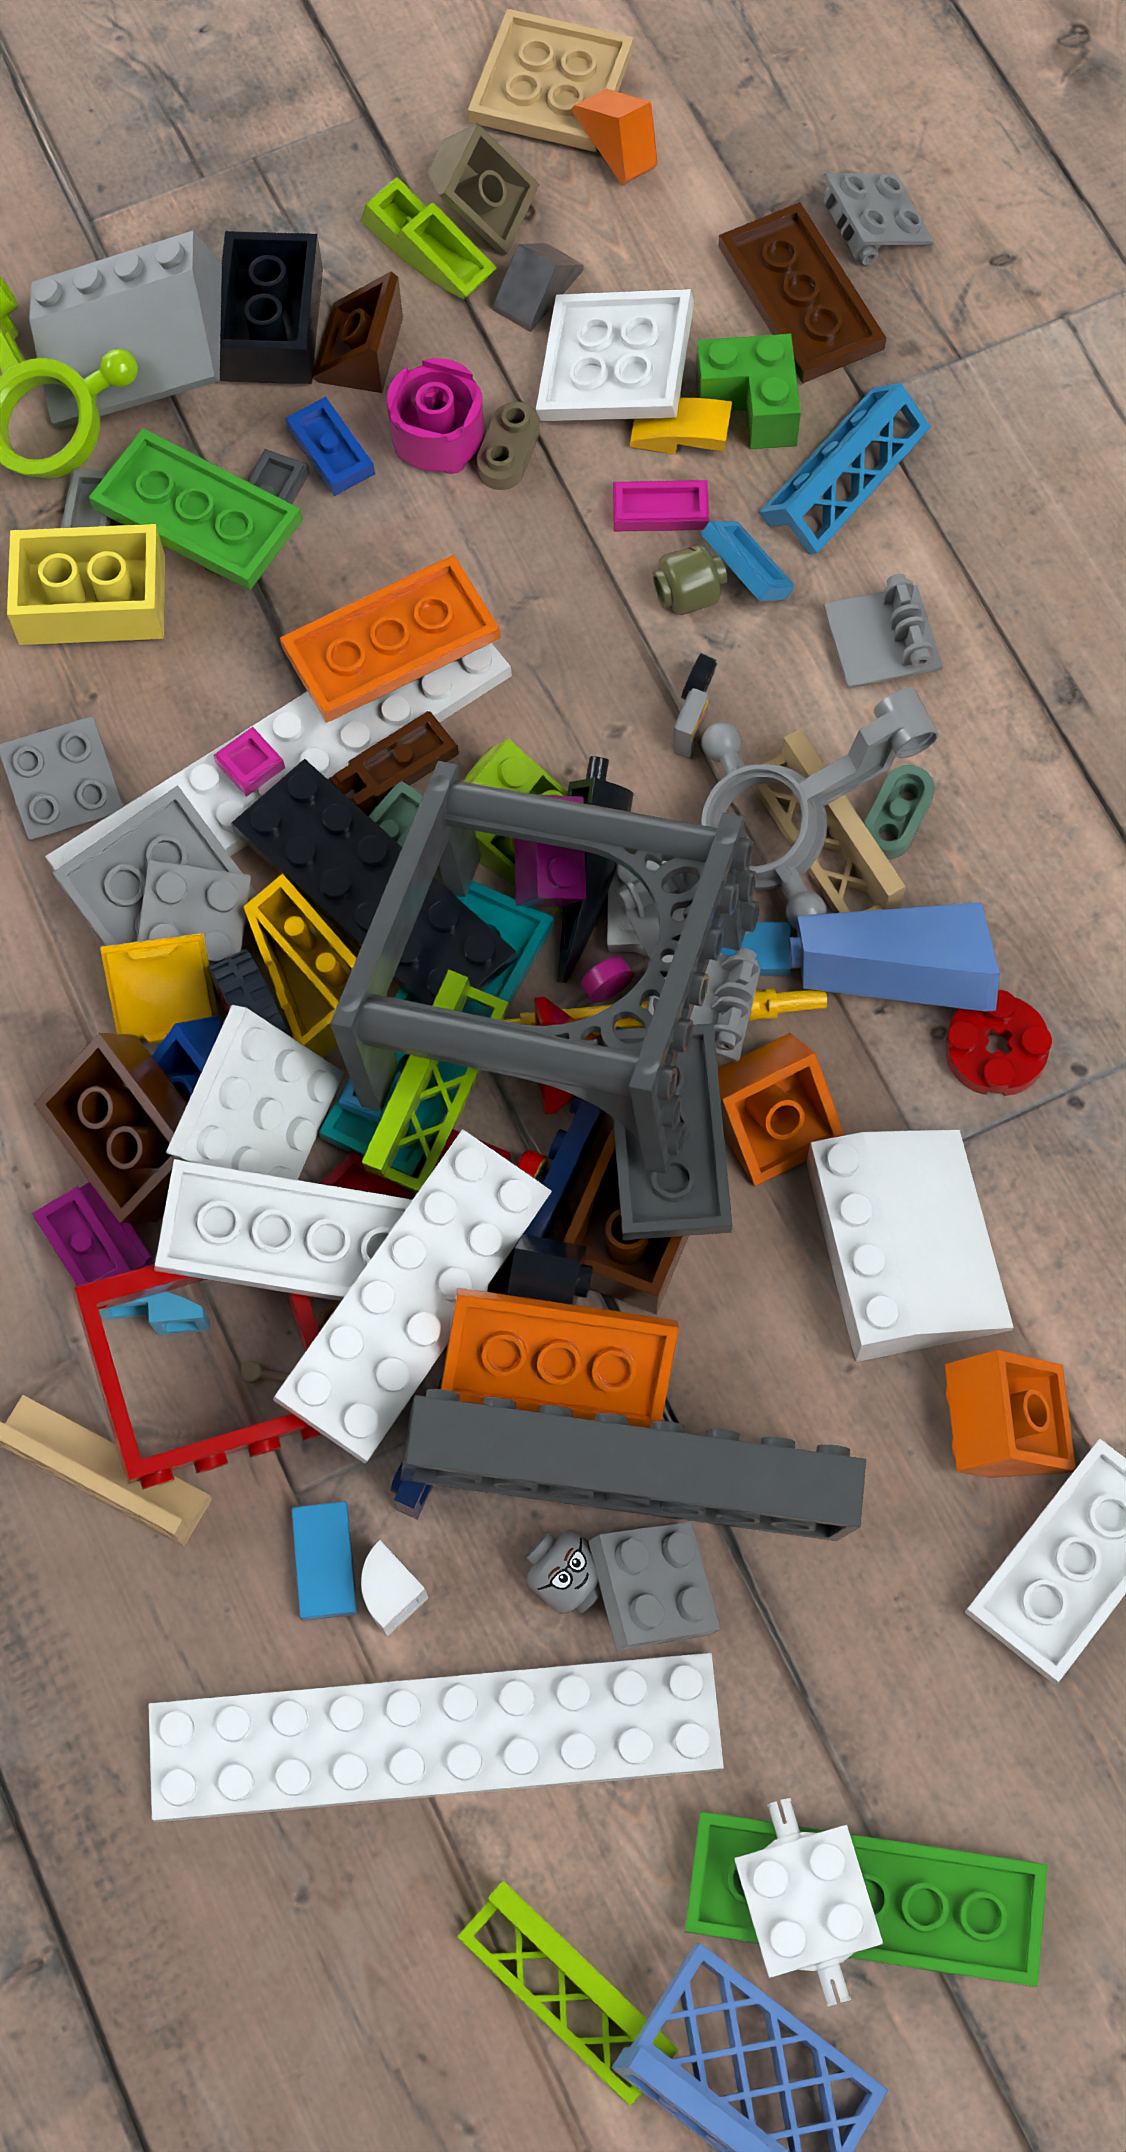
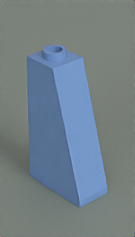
M982 902L798 916L797 937L788 938L790 968H799L803 989L978 1011H996L1000 972Z

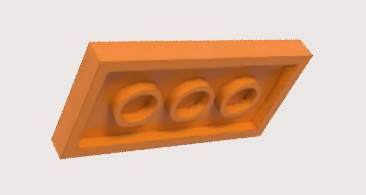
M453 554L280 637L283 651L324 721L328 723L501 639L498 624Z
M457 1288L440 1389L459 1393L460 1402L482 1405L483 1398L497 1397L515 1401L517 1403V1410L538 1412L539 1406L554 1405L573 1410V1418L594 1420L597 1413H611L629 1418L628 1425L650 1428L651 1422L662 1421L679 1332L678 1321Z

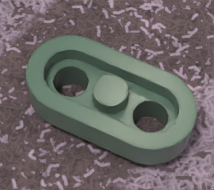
M903 765L892 770L887 776L865 820V826L887 859L898 858L909 850L931 806L935 791L934 781L930 774L921 767ZM909 792L915 796V799L907 801L902 799L899 794ZM883 832L892 833L896 837V839L893 841H885L879 836V834Z

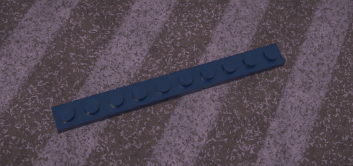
M617 1026L615 1030H621L623 1028ZM601 1040L600 1045L605 1047L603 1040ZM574 1096L570 1113L575 1116L568 1131L559 1129L552 1142L548 1158L554 1161L546 1177L538 1175L535 1179L552 1192L523 1234L549 1239L604 1122L607 1112L582 1098ZM516 1245L511 1250L503 1269H498L488 1284L487 1292L507 1295ZM441 1377V1379H440V1382H439V1385H438V1388H437V1389H440V1387H441L442 1377ZM401 1463L392 1481L390 1491L396 1494L394 1502L397 1511L418 1520L433 1485L400 1481Z

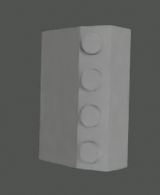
M190 231L31 282L29 321L37 358L54 359L65 363L85 379L100 369L101 359L108 351L116 348L129 351L138 363L137 377L127 387L117 388L109 386L97 394L96 405L99 416L219 382L221 262L194 231ZM44 384L51 424L56 429L78 423L79 410L73 392L59 384Z

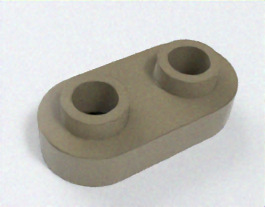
M509 402L499 407L494 413L477 455L479 478L489 488L506 490L516 486L522 480L540 434L539 416L533 407L523 402ZM511 421H522L517 424L510 423ZM497 457H503V458H505L506 460H505V461H502V462H498V461H495L494 459L497 458Z

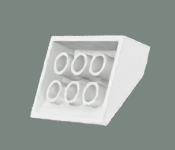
M960 1130L860 1132L810 1143L806 1165L856 1362L1013 1330L1014 1327Z

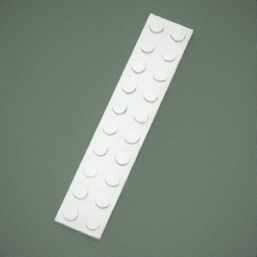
M490 643L328 723L324 721L309 693L305 692L253 725L256 731L283 759L285 769L247 797L218 767L213 756L247 731L245 730L45 857L53 871L57 870L177 785L231 856L247 846L233 831L231 822L302 760L306 759L322 775L329 779V777H333L335 773L348 766L349 760L425 712L430 711L438 722L443 721L512 676L511 666L495 646Z
M712 1653L149 1703L152 1821L154 1822L723 1771L724 1769Z

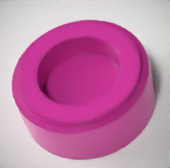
M611 957L590 969L583 977L581 987L591 1002H602L623 990L632 980L634 973L623 957Z

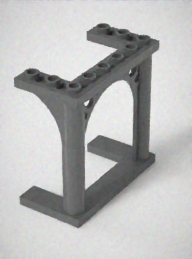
M438 761L330 1022L361 1107L382 1111L399 1068L393 1051L518 1077L566 1091L607 1112L622 1123L640 1142L645 1170L666 1174L672 1155L679 1156L681 1154L687 1132L686 1124L680 1123L682 1097L675 1093L677 1068L674 1065L678 1053H686L690 1046L693 1033V1021L690 1020L694 1005L702 1006L705 1001L709 976L705 972L709 960L717 961L722 947L740 950L746 931L753 932L758 921L759 901H754L752 898L756 886V871L749 869L753 854V840L746 839L744 816L723 812L718 828L464 782L461 779L458 764ZM475 831L586 851L608 858L626 868L641 881L651 895L658 911L660 926L658 944L651 964L644 976L631 991L615 1004L585 1019L560 1025H524L386 996L438 865L444 886L454 895L466 897L481 859ZM647 861H653L660 867L657 871L649 870L646 867ZM681 873H692L699 877L697 884L686 892L670 894L663 890L664 884L669 879ZM686 908L683 912L684 920L676 921L672 918L673 912L676 909ZM666 955H674L672 962L669 963L662 961V958ZM648 996L659 998L653 999V1015L647 1009L641 1007L643 1000ZM628 1017L639 1021L646 1030L644 1040L635 1045L620 1041L614 1033L615 1023L619 1019ZM592 1032H599L602 1035L605 1047L598 1045L597 1039L589 1041L584 1039Z

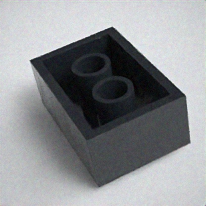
M225 231L221 263L220 381L312 384L323 275L318 234Z

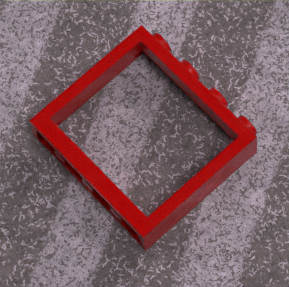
M154 1264L74 1287V1299L127 1484L140 1481L142 1490L174 1481L172 1471L194 1465L196 1474L227 1465L226 1454L247 1448L249 1457H254L281 1448L279 1438L300 1432L302 1441H307L323 1435L292 1413L141 1459L99 1310L207 1279L154 1271ZM287 1292L303 1349L306 1352L319 1334L309 1296Z

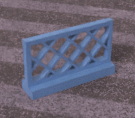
M701 1943L693 1945L631 2047L623 2048L611 2068L718 2152H802L799 2135L826 2130L830 2152H853L888 2091L887 2088ZM702 1964L718 1977L722 2003L694 2008L690 1981ZM732 1989L745 1999L734 2001ZM681 1997L683 2011L672 2012ZM754 2005L765 2015L769 2040L742 2045L735 2008ZM723 2010L730 2047L702 2053L696 2015ZM684 2018L690 2055L671 2059L654 2046L652 2042L665 2021ZM779 2025L788 2031L791 2036L781 2037ZM802 2042L811 2049L816 2077L789 2082L782 2045ZM771 2048L777 2084L750 2090L743 2053ZM731 2055L738 2092L718 2096L708 2088L703 2060ZM826 2062L839 2072L828 2074ZM692 2063L694 2076L680 2065ZM848 2078L866 2094L854 2115L836 2119L830 2082ZM818 2084L824 2121L797 2127L791 2090ZM779 2092L785 2129L766 2133L756 2125L751 2098ZM739 2100L742 2114L727 2102ZM848 2125L840 2138L838 2127ZM787 2138L789 2150L776 2140Z

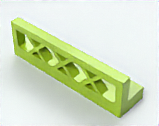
M448 970L432 1005L461 1012L468 999L494 1010L490 1018L498 1020L504 1019L509 1008V1002L471 987L468 977ZM410 1055L363 1157L362 1164L366 1171L418 1193L431 1175L452 1129L455 1128L480 1069L468 1067L465 1075L443 1083L437 1067L438 1060ZM434 1073L438 1086L426 1090ZM459 1087L451 1103L447 1091ZM442 1093L448 1109L444 1122L422 1131L415 1114L420 1102ZM413 1122L417 1133L405 1138L410 1124ZM437 1135L430 1151L426 1139ZM419 1141L421 1142L427 1160L418 1179L391 1168L399 1149Z
M502 1881L487 1898L489 1901L457 1938L631 2106L642 2092L633 2085L629 2088L611 2071L610 2043L634 2042L647 2018L506 1882ZM497 1911L515 1926L516 1953L491 1954L475 1938L476 1934ZM522 1934L540 1951L523 1952ZM548 1958L558 1968L559 1994L534 1996L524 1986L523 1960ZM517 1960V1978L499 1961ZM565 1975L583 1993L566 1994ZM591 2000L602 2010L603 2037L577 2038L567 2028L566 2001ZM542 2002H560V2020ZM608 2017L628 2036H609ZM660 2031L652 2042L654 2046L671 2059L679 2050ZM585 2044H603L604 2063Z

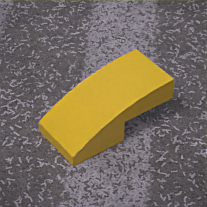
M679 398L676 418L634 419L629 447L676 455L677 444L724 452L732 402L705 398Z

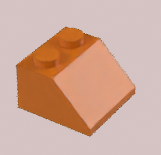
M788 1033L740 1057L737 1063L732 1061L718 1068L724 1137L750 1182L755 1187L807 1161L811 1142L845 1136L816 1053L793 1034Z
M994 1350L945 1364L946 1399L950 1408L953 1434L952 1452L956 1461L957 1472L998 1478L1063 1474L1075 1471L1076 1464L1062 1364L1002 1350Z

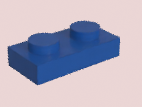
M327 397L285 418L287 429L334 496L375 475L374 463Z

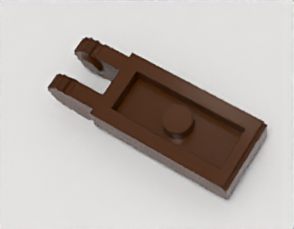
M427 711L349 760L348 766L335 773L333 777H329L328 780L344 795L349 793L359 782L364 789L353 795L350 800L367 815L375 804L378 806L399 782L403 781L410 786L434 771L438 761L448 762L459 755L458 745L434 715Z

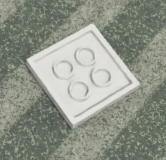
M691 289L556 295L536 405V412L540 421L676 418L694 307Z
M232 1005L166 1153L181 1161L298 1180L344 1072L249 1009Z

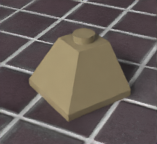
M476 123L443 140L427 174L438 195L503 256L508 254L540 184Z

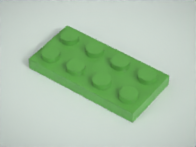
M144 428L141 429L88 497L92 509L123 525L156 524L163 546L249 591L303 520L300 508Z

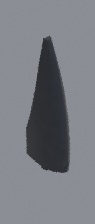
M590 756L586 779L569 782L567 796L583 797L584 804L631 812L634 793L625 787L606 781L609 765L608 759ZM586 851V899L563 907L558 982L567 983L588 943L603 908L617 867L616 862Z

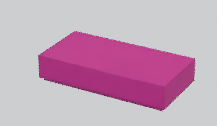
M708 480L613 482L614 532L704 530L709 523Z

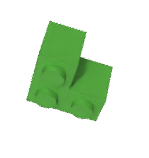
M791 334L697 340L695 375L698 398L731 401V411L746 410L750 449L797 446L801 410Z

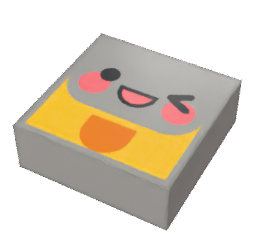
M694 688L692 691H689L674 726V753L691 758L707 719L709 693Z

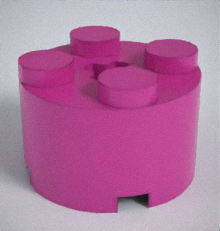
M431 358L422 360V366L410 371L406 367L394 377L387 393V407L391 437L397 457L422 470L444 471L448 474L462 471L466 463L478 452L484 439L482 393L480 387L473 380V374L465 366L455 361Z

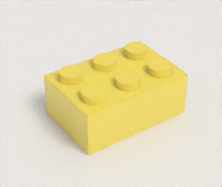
M156 524L10 530L7 616L19 645L164 639L165 553Z

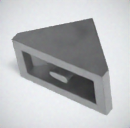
M547 243L518 244L493 304V310L531 332L553 307L556 295L564 294L583 272L584 264Z

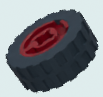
M247 949L208 966L209 974L226 1015H228L232 1005L244 1007L289 1036L267 984Z

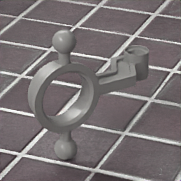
M914 688L896 691L881 700L874 708V714L877 719L859 729L849 753L807 778L784 766L763 764L745 766L739 755L742 743L741 735L729 723H714L703 734L702 748L705 754L710 759L721 762L727 775L710 792L703 808L701 825L718 828L722 813H726V810L736 796L757 784L775 783L791 789L799 801L802 822L799 835L793 846L786 854L774 862L760 866H749L750 870L756 871L755 889L766 890L783 887L789 899L786 907L787 920L796 930L798 916L827 914V908L823 899L816 893L807 891L800 877L813 865L824 845L827 832L825 805L890 769L896 756L898 758L914 756L929 748L939 737L935 725Z

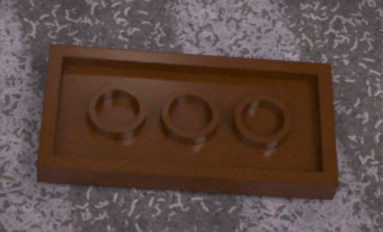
M801 202L719 235L718 247L771 334H791L796 374L802 384L885 349L886 336Z

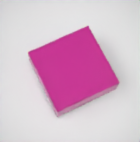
M253 726L213 755L218 767L246 797L285 769L283 759Z

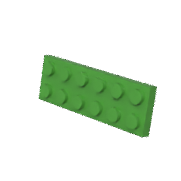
M700 1811L684 1933L759 1944L734 1858L763 1850L774 1840H777L773 1822ZM798 1826L800 1832L820 1833L826 1831ZM850 1834L883 1941L882 1945L855 1952L849 1957L850 1959L1038 1987L1048 1864Z

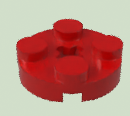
M998 990L996 1011L959 1008L954 1014L946 1037L947 1063L954 1076L964 1086L974 1092L987 1095L988 1091L993 1093L1005 1092L1004 1096L1015 1095L1032 1086L1042 1074L1052 1045V1036L1041 1015L1031 1005L1019 998H1015L1008 991ZM995 1035L1006 1038L1008 1040L1007 1048L1010 1052L1006 1055L1000 1050L992 1054L986 1049L989 1044L988 1036Z

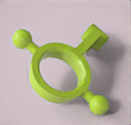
M0 276V369L3 373L0 376V463L9 470L23 476L44 479L62 477L70 474L72 469L76 470L85 463L97 444L100 433V416L96 405L97 394L109 386L123 388L132 384L138 374V363L129 351L120 348L112 349L102 357L100 369L83 379L73 368L54 359L35 358L25 361L14 340L19 335V332L9 316V313L17 309L19 305L12 291ZM59 384L69 388L76 398L79 410L77 428L70 442L61 451L48 458L27 459L19 456L11 444L8 429L12 411L18 401L31 389L40 385Z

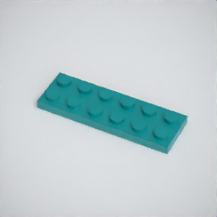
M472 880L466 897H456L517 953V960L483 991L509 1002L510 1007L554 926V917L531 906H516L515 899ZM400 987L395 996L396 999L416 1002ZM471 1002L461 1012L490 1018L494 1010ZM393 1051L399 1067L397 1071L402 1072L410 1055ZM439 1061L437 1064L443 1083L465 1075L468 1069L466 1066ZM434 1073L426 1090L438 1086ZM346 1083L319 1130L320 1139L349 1153L355 1151L361 1157H364L379 1123L340 1108L339 1100L347 1086ZM459 1087L447 1091L451 1103ZM442 1093L420 1102L415 1114L422 1131L444 1122L448 1109ZM411 1122L405 1138L417 1133L413 1122ZM437 1135L426 1139L430 1151ZM419 1141L399 1149L391 1168L416 1178L426 1160L421 1142Z

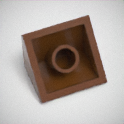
M391 271L333 303L313 372V379L318 383L383 393L403 320L399 278Z

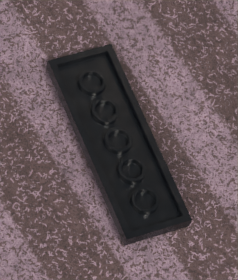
M304 759L231 822L233 831L280 875L283 873L306 900L361 949L402 847L313 765ZM433 877L392 980L417 1003L432 1006L448 970L468 977L471 987L484 991L517 960V953L438 879ZM467 999L463 1009L472 1001Z

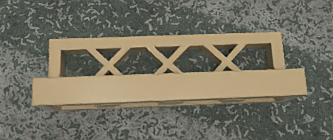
M801 729L784 737L782 754L763 763V765H778L790 768L805 778L826 767ZM767 783L752 786L792 847L800 832L792 823L794 810H801L797 797L794 793L790 796L773 792ZM845 794L825 805L827 832L831 838H825L822 848L841 853L847 861V865L843 875L823 870L816 859L807 872L833 912H850L843 901L846 887L868 893L875 906L865 911L901 908L906 886ZM782 806L789 807L787 814ZM851 869L853 870L857 878L850 876ZM833 884L840 885L839 893Z
M24 1395L20 1398L6 1423L4 1424L0 1421V1448L185 1547L212 1500L209 1494L174 1476L175 1480L144 1490H142L140 1481L127 1484L116 1444Z

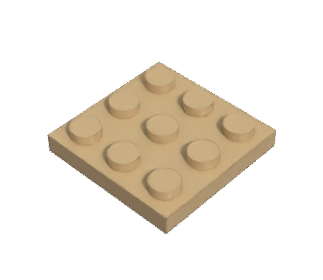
M507 9L469 105L468 123H478L485 127L596 152V146L571 109L575 104L605 89L619 91L634 50V37Z

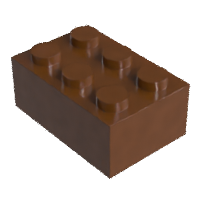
M99 1032L36 1100L34 1106L120 1224L157 1222L164 1215L174 1159L178 1160L166 1153L187 1103L136 1035Z
M613 1125L563 1242L587 1247L584 1264L593 1266L590 1289L657 1315L689 1236L623 1240Z

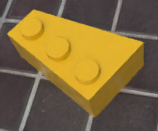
M282 873L244 905L243 908L263 961L268 967L277 991V998L285 1012L293 1033V1039L323 1058L338 1045L330 1022L357 958Z

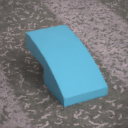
M162 1292L99 1310L103 1320L149 1315V1323L157 1335L210 1330V1319L202 1306L169 1292Z

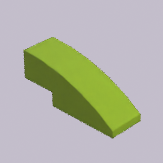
M398 177L365 204L360 221L407 264L455 296L465 300L496 272L497 267L433 201L426 207Z

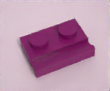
M90 1182L80 1188L76 1186L32 1213L77 1286L155 1264L131 1223L120 1224Z

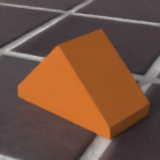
M605 89L575 104L571 109L621 185L654 169L658 164L651 101Z

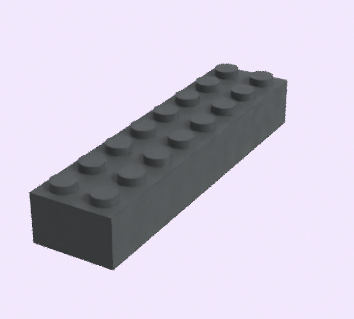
M441 1389L427 1390L426 1397L415 1395L409 1414L400 1481L838 1541L861 1527L866 1459L850 1457V1449L847 1447L818 1445L816 1452L795 1449V1441L781 1437H763L761 1444L739 1441L740 1434L738 1432L724 1429L706 1430V1436L684 1433L683 1425L667 1421H653L650 1424V1428L628 1425L629 1418L611 1413H597L594 1420L573 1418V1410L566 1407L542 1405L539 1406L538 1412L517 1410V1403L515 1401L497 1397L483 1398L481 1405L460 1402L459 1393Z

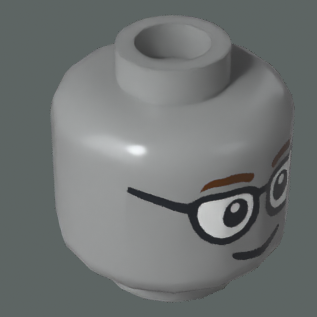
M566 1530L555 1538L546 1532L527 1553L525 1558L532 1563L526 1576L527 1585L556 1612L566 1614L576 1609L582 1614L601 1595L602 1592L589 1542L578 1532Z

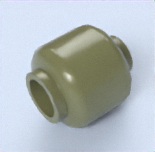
M693 545L663 555L659 560L658 570L652 572V580L661 606L663 608L670 607L678 615H685L715 605L720 599L721 585L727 583V574L719 555L712 557L704 546Z

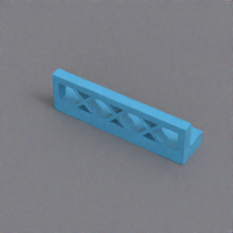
M902 383L873 387L759 511V514L769 527L789 525L809 554L818 553L931 428ZM901 410L912 428L903 438H894L893 418ZM870 442L880 443L879 464L874 470L864 469L865 448ZM841 474L851 475V495L846 501H836V480ZM812 506H823L822 527L814 535L802 517Z

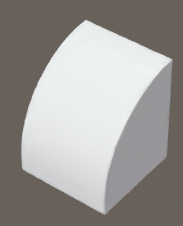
M379 1540L371 1549L364 1563L361 1588L365 1604L372 1618L388 1637L428 1599V1595L418 1580Z

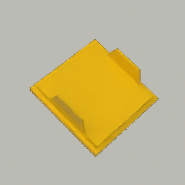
M204 933L100 946L117 1034L136 1035L139 1040L146 1039L149 1044L160 1043L176 1023L219 1016L213 982L208 971L209 959Z

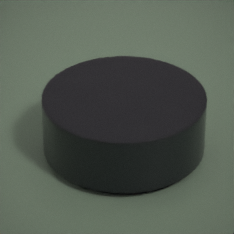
M700 653L683 689L682 699L686 700L689 691H692L693 688L703 692L707 691L718 665L716 659Z

